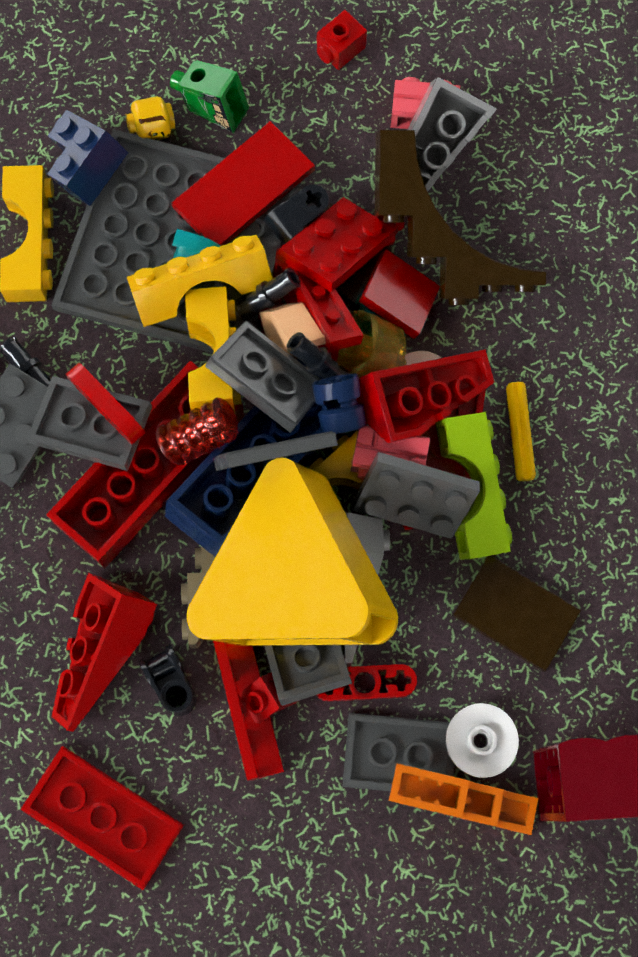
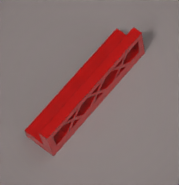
M278 248L276 250L273 279L287 268H291L297 273L301 286L283 298L287 304H304L325 337L326 344L317 347L326 348L331 353V358L337 362L339 349L362 344V331L336 289L332 293L280 260Z
M213 641L247 781L283 773L284 769L271 717L256 724L239 695L241 691L260 678L253 646H240Z

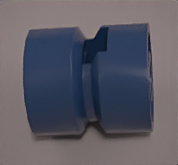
M357 374L336 375L312 383L315 403L322 406V410L318 413L322 433L333 431L336 434L346 433L367 425L364 404L357 401L362 394Z

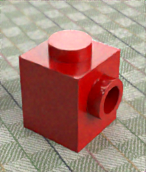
M344 10L317 32V53L324 63H331L337 70L341 69L366 48L367 30Z

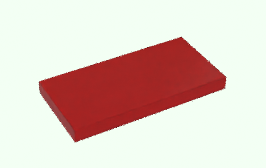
M269 121L171 202L172 208L200 236L223 246L233 240L314 172L315 165Z
M61 746L20 809L141 890H145L184 827L183 823L64 746Z

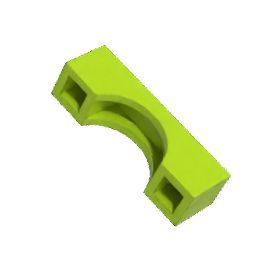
M486 412L450 417L438 421L435 424L441 457L452 459L461 464L469 473L471 479L479 481L480 485L479 494L455 532L459 559H475L511 552L512 531L505 522L503 510L506 508V498L503 490L499 488L497 475L500 472L498 457L493 454L491 440H493L494 432L491 421L487 420Z

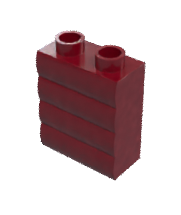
M624 735L607 740L577 738L533 751L539 821L571 822L638 817V735Z

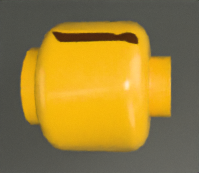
M159 96L133 101L131 113L125 114L129 133H136L141 138L153 140L166 139L170 136L171 129L175 128L170 102L165 103Z

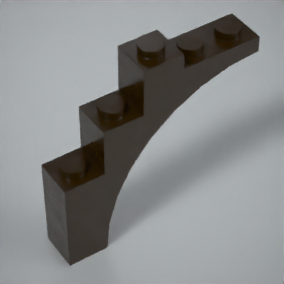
M379 130L376 132L375 216H383L384 223H404V216H408L407 257H416V264H437V257H440L439 298L449 299V305H469V299H479V285H482V292H502V285H515V292H535V285L546 286V272L519 269L497 262L473 249L449 227L436 210L424 186L417 160L415 130Z

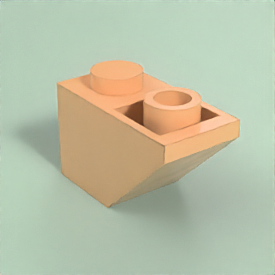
M288 303L259 312L265 336L291 356L293 354L287 351L286 345L289 339L298 332L303 333L316 346L326 344L324 335L303 303Z

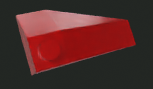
M486 349L371 372L359 378L362 394L357 401L364 404L367 424L387 443H392L422 435L435 423L446 418L452 411L474 398L495 383Z
M88 573L75 605L73 617L79 618L80 622L76 639L68 638L66 650L70 651V669H66L60 674L51 716L67 731L72 732L75 731L143 640L148 626L153 621L154 611L157 606L156 603L142 594L92 573Z

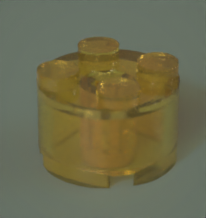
M362 310L351 312L363 333L362 344L339 349L338 364L346 368L350 372L349 374H357L358 378L374 371L407 365L405 359L406 340L404 330L401 327Z

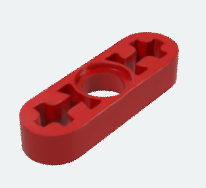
M78 362L65 374L79 392L131 445L146 433L134 417L81 363Z
M404 664L347 667L352 684L348 685L351 692L350 695H344V687L333 689V694L327 695L324 692L316 696L326 702L404 698L415 690L417 676L411 667ZM385 671L384 679H393L398 671H402L403 676L410 678L411 682L405 685L404 691H398L397 685L391 684L385 685L387 693H380L381 678L378 672ZM368 673L374 678L375 687L371 692L361 693L355 688L354 679L358 674Z

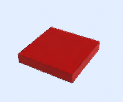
M386 249L380 255L359 302L415 339L421 333L440 286Z

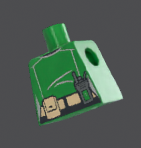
M196 60L192 62L186 73L176 70L171 76L170 87L181 92L190 112L232 133L235 132L249 109L237 71Z

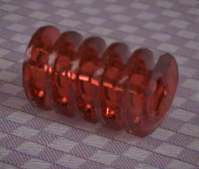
M216 397L213 400V404L206 402L201 406V409L194 408L190 411V414L184 413L178 420L173 419L167 425L159 426L156 429V440L160 450L167 459L174 464L185 465L189 461L199 458L202 454H208L213 449H218L225 443L235 440L238 434L237 417L227 401Z

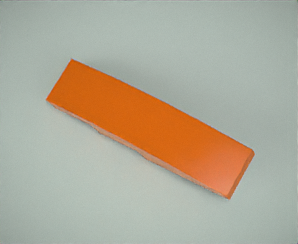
M396 763L388 801L532 835L538 798Z

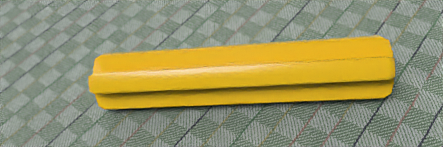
M511 382L506 387L516 479L523 482L534 480L536 471L526 385L524 382Z

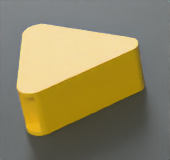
M280 457L271 460L262 471L189 604L187 623L191 632L201 639L240 646L379 645L385 643L394 635L398 626V613L328 479L324 475L299 463Z

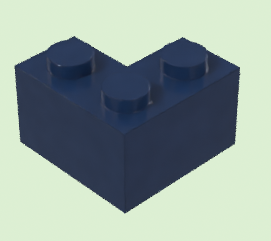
M66 110L48 134V137L63 152L56 159L47 175L69 194L91 206L129 152L106 130Z

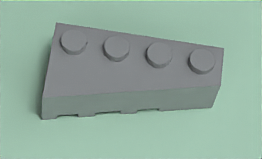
M439 77L430 83L408 130H415L417 160L427 192L456 159V156L477 134L487 119L497 110V108Z

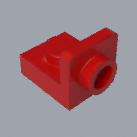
M272 672L261 676L239 694L256 724L265 721L274 713L299 702L281 705Z

